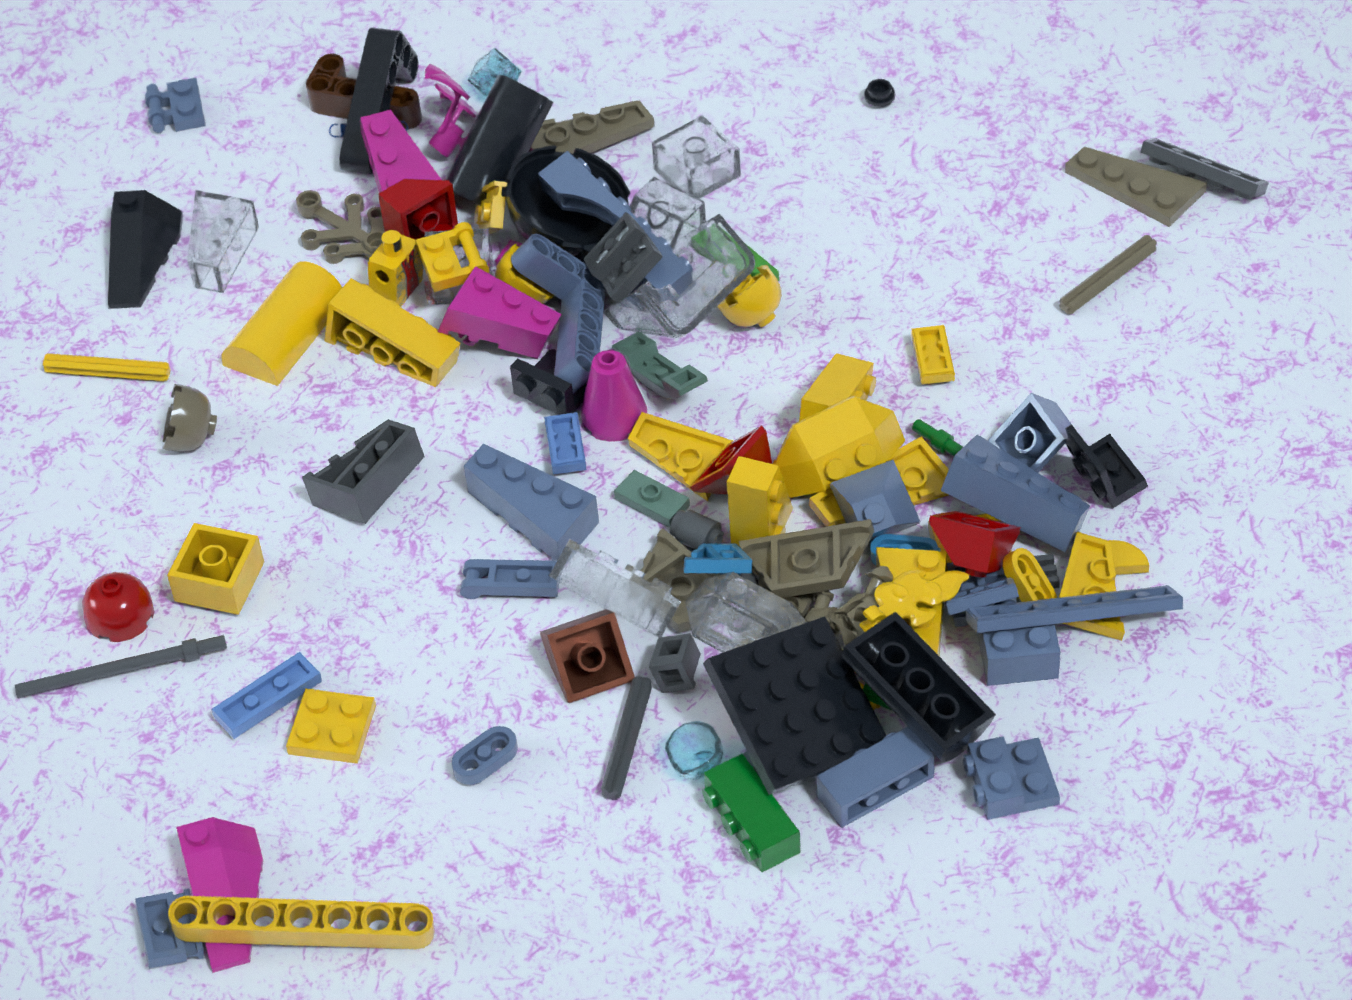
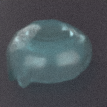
M700 721L682 724L671 733L665 744V751L674 771L680 777L689 780L704 778V772L721 764L724 754L722 742L715 729L710 724Z

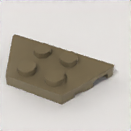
M868 519L739 541V546L752 559V568L773 598H785L844 588L874 533V526L872 520Z
M664 528L658 532L656 545L652 552L648 551L643 561V568L637 572L631 583L633 594L678 633L749 616L752 604L716 573H684V558L691 557V551Z

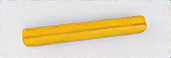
M54 353L45 354L43 360L44 371L47 373L167 381L171 372L169 363L162 361Z

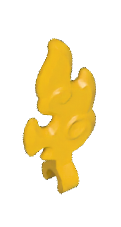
M925 570L904 572L892 582L882 583L875 589L874 598L879 607L872 605L865 609L863 615L867 620L861 622L859 626L866 632L894 612H897L902 619L908 618L912 627L924 625L935 617L936 610H923L918 608L916 604L922 602L929 606H937L941 602L953 599L957 595L962 583L968 581L969 574L962 571H947L928 581L924 579L926 576Z

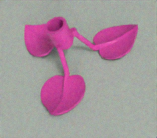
M429 64L425 70V79L442 82L453 90L451 91L437 82L434 85L440 92V99H448L452 103L442 125L428 142L448 158L458 145L462 146L466 137L463 138L461 136L464 130L455 124L460 114L465 110L475 118L477 112L461 98L462 95L466 100H469L470 96L442 69Z

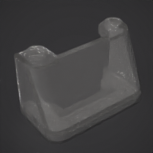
M719 213L682 236L672 246V252L678 258L680 256L686 258L693 268L691 273L693 282L680 295L670 284L663 288L655 289L647 281L633 293L618 302L614 301L603 313L621 330L681 338L691 332L752 273L755 267L754 255Z

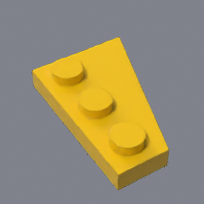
M1076 532L1059 598L1116 591V572L1111 541ZM1120 616L1063 623L1121 641L1125 633L1124 624L1121 622Z

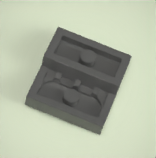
M625 212L583 260L591 274L602 282L610 298L620 304L663 256L643 228L630 214Z

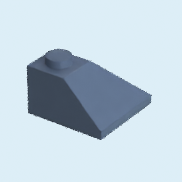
M1030 393L988 441L1039 473L1062 448L1065 441L1069 439L1065 428L1071 425V422L1056 402Z
M894 460L830 483L846 523L872 520L874 533L869 543L877 536L894 534L921 522Z

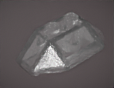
M735 572L706 578L685 601L692 636L722 653L807 623L791 602Z

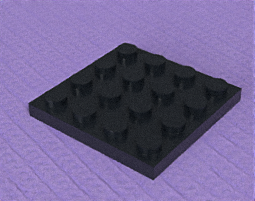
M825 616L709 657L703 663L769 795L814 778L851 758L858 750L867 749L887 736L853 669L841 658L842 648Z

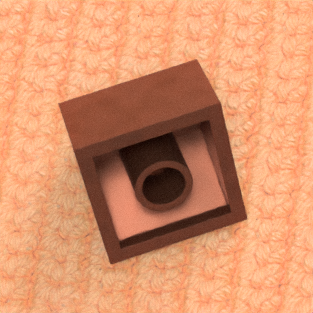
M604 609L540 631L549 664L567 703L626 684L635 678L616 615L613 611Z

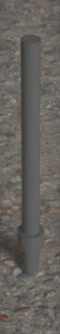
M224 635L199 641L196 638L181 641L182 645L15 684L17 698L176 660L185 659L187 662L200 659L202 654L227 649L226 639Z

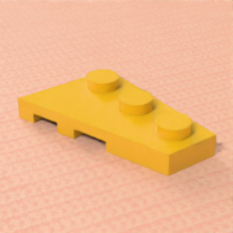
M641 412L628 437L629 446L690 490V486L722 450L733 441ZM695 492L707 502L712 494Z

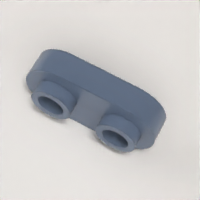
M495 726L458 750L452 758L454 777L460 783L466 785L478 784L516 756L518 745L515 733L507 727ZM497 748H503L501 751H495Z

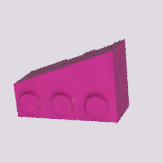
M391 110L360 117L361 134L379 193L403 179L442 180Z
M475 266L449 305L438 332L448 335L449 331L467 335L469 341L477 343L479 339L497 343L499 349L538 359L550 340L562 314Z

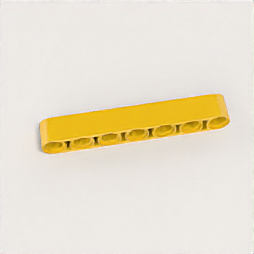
M182 896L175 899L168 910L169 920L175 936L181 941L422 949L433 941L435 935L432 912L425 905L418 903ZM185 914H194L197 916L196 919L189 924H181L178 922L179 919ZM224 915L235 917L233 922L228 925L217 924V920ZM268 916L273 918V921L267 926L261 927L255 924L260 917ZM305 917L312 920L308 926L303 928L293 925L299 918ZM337 919H346L350 922L343 929H336L331 926ZM376 920H383L388 923L386 928L382 930H373L369 927ZM415 921H420L427 925L423 930L417 932L407 928L409 924Z

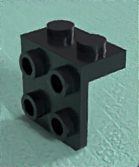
M556 349L549 350L535 366L518 358L510 366L514 394L557 415L574 413L583 403L587 383L576 393H573L571 383L554 376Z
M1072 424L1065 428L1069 438L1065 441V444L1074 457L1072 463L1082 477L1088 475L1092 480L1089 482L1090 487L1099 500L1105 498L1111 507L1114 508L1148 487L1146 479L1111 434L1088 446Z

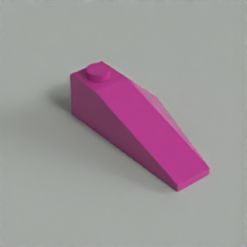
M215 817L176 827L193 896L259 898L260 872L263 870L264 861L255 828ZM224 915L217 920V924L228 925L233 922L235 917ZM205 942L213 973L250 962L252 944Z

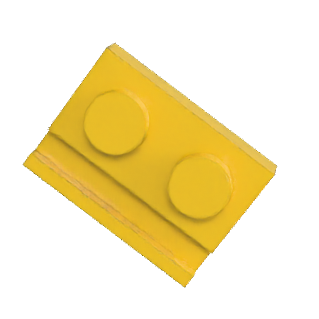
M493 181L482 188V192H487L486 199L481 201V206L477 205L475 210L474 222L479 225L478 233L492 234L503 229L506 197L501 196L502 189L507 187L506 182Z

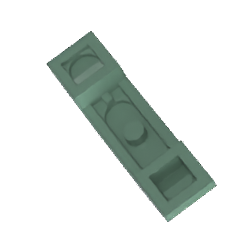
M640 331L612 345L614 351L620 352L625 357L632 374L650 390L663 397L678 398L708 382L707 376L690 364L680 368L658 352L656 342Z

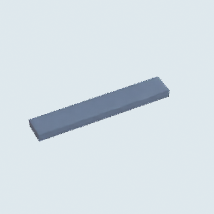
M1165 585L966 609V622L977 633L1179 610L1183 609V597L1171 586Z

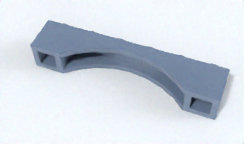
M566 151L538 173L543 191L562 210L595 216L612 226L625 212L636 220L663 256L642 279L644 290L664 310L694 287L691 274L693 268L687 259L683 256L678 258L672 252L670 244L664 237L660 236L657 238L652 233L648 222L641 216L637 218L622 197L616 198L611 193V189L601 177L596 179L582 158L576 159Z

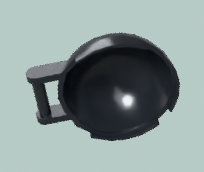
M556 145L536 148L523 154L513 164L506 182L505 197L511 221L526 240L532 234H540L585 263L584 257L613 226L595 216L562 210L543 191L538 173L565 152H555ZM575 148L574 154L570 153L576 159L582 158L589 166L591 174L596 179L598 177L604 179L610 187L611 193L616 198L622 197L629 205L628 197L630 191L622 176L609 163L597 155L579 148Z

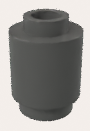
M684 510L678 511L670 526V534L681 544L693 549H698V546L702 543L721 544L724 537L720 522L692 510L687 512Z

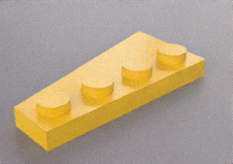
M922 436L899 448L889 458L888 461L894 460L913 506L949 496V494L941 491L949 469ZM832 489L819 492L809 498L810 508L825 526L846 523Z

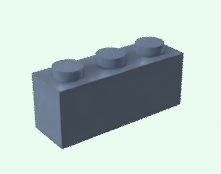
M909 727L899 732L889 733L882 741L867 749L858 750L851 758L816 776L817 798L840 827L843 828L934 778V755Z

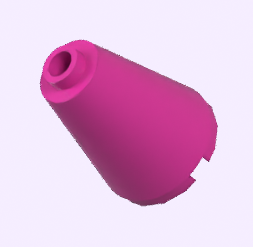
M605 350L595 355L592 360L581 408V420L584 428L586 427L591 431V435L596 439L608 442L623 441L628 439V434L631 433L641 412L647 413V405L625 357L618 351Z

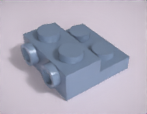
M1004 736L968 743V754L963 755V766L966 776H973L975 785H973L974 800L977 807L983 806L987 820L1060 805V795L1039 737L1006 744Z

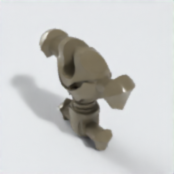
M880 566L871 572L865 573L871 578L865 593L856 594L839 609L829 607L830 601H833L834 594L829 590L813 593L812 596L816 598L814 608H811L807 613L805 623L825 616L834 634L840 632L844 645H847L864 633V630L859 626L861 622L867 620L863 615V611L872 605L879 607L874 598L875 589L882 583L892 582L893 574L886 566Z

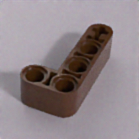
M330 53L321 56L306 81L310 108L314 113L348 119L357 79L347 77L344 60L340 55ZM394 86L389 110L393 112L399 121L406 122L408 129L419 126L422 122V114L418 93L410 88ZM400 122L404 129H406L405 123Z

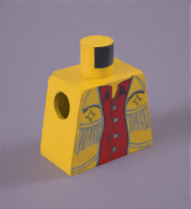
M388 230L382 234L381 245L369 258V287L384 298L395 301L401 307L427 273L417 251L415 239L401 235L396 230Z

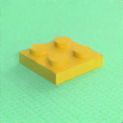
M305 688L286 744L288 754L358 764L376 708L375 698Z

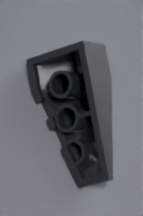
M146 190L114 192L110 229L109 309L141 307L156 281L155 275L160 266L165 265L169 259L168 252L172 245H177L181 238L182 210Z

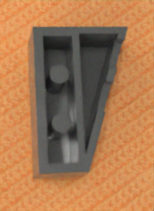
M388 419L354 442L355 448L340 457L338 454H335L329 458V465L316 474L310 471L302 476L312 505L366 524L425 457L414 427Z

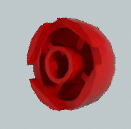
M111 572L96 578L88 586L82 601L84 620L88 630L97 638H99V635L109 637L110 642H122L133 639L146 630L148 627L147 621L151 616L152 618L154 616L153 602L147 587L140 579L126 572Z

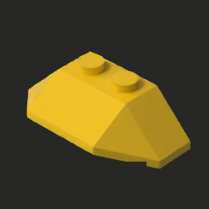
M851 396L793 424L779 450L777 458L774 459L772 464L779 466L789 497L793 498L831 489L830 483L887 462L903 445L905 438L893 410Z

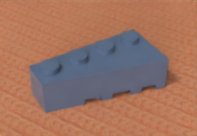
M978 434L955 454L941 488V491L1007 524L1019 526L1021 531L1063 552H1066L1073 544L1076 532L1080 531L1090 508V505L1082 501L1079 496L1066 491Z
M484 443L464 465L468 493L496 516L501 515L508 521L509 527L515 532L523 533L531 540L532 546L538 551L546 552L552 557V561H560L561 568L599 524L595 495Z

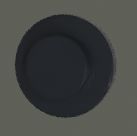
M875 79L865 89L864 98L872 106L884 107L894 101L895 90L889 81Z

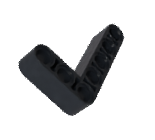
M371 27L367 32L340 151L339 163L342 170L373 174L361 134L360 117L388 111L396 79L414 81L417 76L418 56L402 31Z

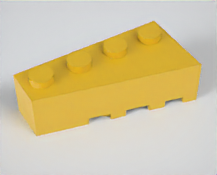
M350 278L328 305L325 342L335 345L339 341L348 345L347 351L356 355H359L362 351L374 357L375 363L382 366L392 363L398 367L400 373L435 388L458 361L461 343L455 340L452 335L438 332V329L428 324L425 319L404 310L398 303L384 298L366 284H361Z

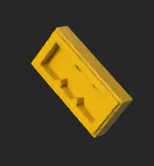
M945 326L911 328V337L921 385L955 381V372Z

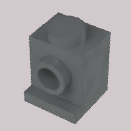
M691 633L660 637L657 640L649 669L662 693L695 689L696 683L693 678L701 653Z

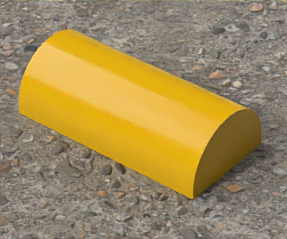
M307 261L295 263L222 352L221 360L223 366L278 386L326 326L329 302L342 288L339 281L329 271L317 264Z

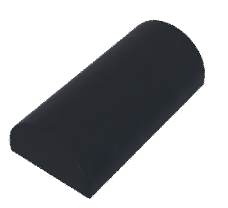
M498 74L445 180H449L452 183L453 192L481 206V201L485 200L487 192H482V188L493 181L507 182V177L513 164L523 154L529 152L554 102L535 90L509 77ZM506 188L502 189L501 196H506Z
M894 612L845 645L841 652V658L942 763L948 762L968 748V743L975 742L988 728L996 715L897 612Z

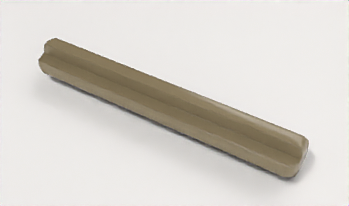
M1144 235L1061 297L1059 300L1060 309L1068 315L1074 313L1155 252L1157 249L1156 240L1152 239L1149 235Z

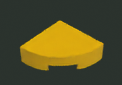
M1109 540L1111 541L1116 575L1149 572V561L1139 548L1128 542Z

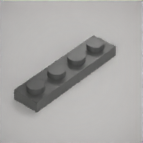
M1157 138L1144 140L1140 153L1150 156L1149 161L1162 166H1167V163L1178 167L1177 172L1190 177L1199 175L1206 178L1205 182L1217 188L1227 186L1235 189L1234 194L1245 199H1252L1253 197L1265 194L1269 184L1268 181Z

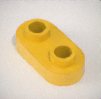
M1018 548L1004 557V574L1007 578H1013L1021 602L1057 598L1053 586L1035 556L1029 550Z

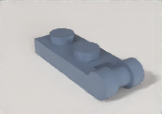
M469 559L464 563L463 575L466 578L461 582L460 594L467 599H476L480 595L558 597L561 572L560 561Z

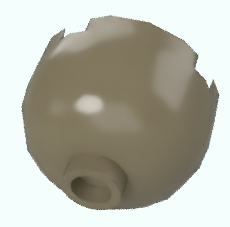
M175 384L171 393L174 401L167 411L162 449L188 452L201 446L207 434L214 435L217 415L211 414V403L200 390Z

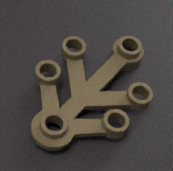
M313 190L303 191L296 198L298 212L306 219L318 218L335 228L320 231L308 229L301 234L304 249L316 250L322 242L352 239L358 242L344 245L329 243L324 247L323 251L326 262L337 264L343 260L344 256L364 254L370 258L381 245L384 225L380 207H373L367 212L368 223L371 226V232L367 233L361 229V212L365 207L363 197L360 194H350L344 200L346 211L348 212L347 221L323 207L321 196L318 192Z

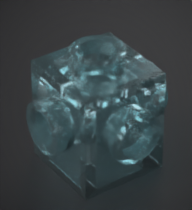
M494 48L476 61L467 81L487 97L498 74L517 81L522 70L499 50Z

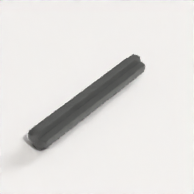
M636 676L632 680L601 786L602 796L606 799L617 800L621 797L652 689L651 680L648 677Z

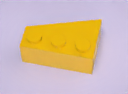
M836 353L802 397L799 421L851 396L867 400L868 396H872L876 386V377L872 376L874 363Z
M739 456L727 480L731 544L739 546V541L784 534L786 532L785 525L793 510V506L779 466Z

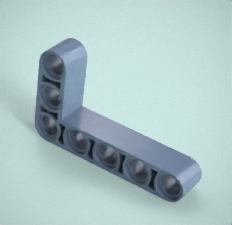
M532 234L512 254L511 262L519 273L562 300L560 312L562 315L559 322L554 376L571 383L573 393H576L587 383L592 360L595 355L600 353L605 287L600 280L591 274L585 263L544 236Z

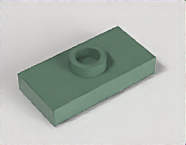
M633 470L614 490L616 500L668 527L671 526V522L678 511H686L690 506L689 497L636 470Z

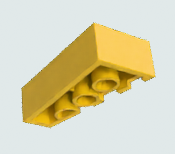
M876 547V568L880 566L888 567L893 574V580L907 571L925 570L926 576L924 579L930 581L938 575L947 572V552ZM918 602L916 605L920 609H935V617L930 622L917 627H912L908 618H903V620L940 656L944 602L937 606H929Z

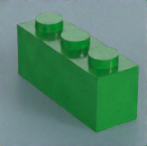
M742 753L704 772L705 788L702 789L704 800L710 809L716 808L718 810L726 832L730 836L735 834L738 838L741 851L748 862L754 861L763 873L801 853L800 831L772 794H768L761 778Z

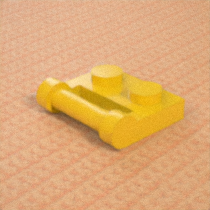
M468 222L457 224L453 230L415 240L417 251L434 292L464 284L475 266L489 273V267L486 261L480 257L473 240L474 231ZM462 244L469 261L467 267L461 268L453 246Z

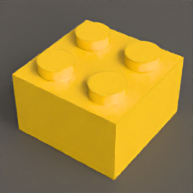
M193 523L167 574L174 601L239 615L264 564L259 538L256 535Z

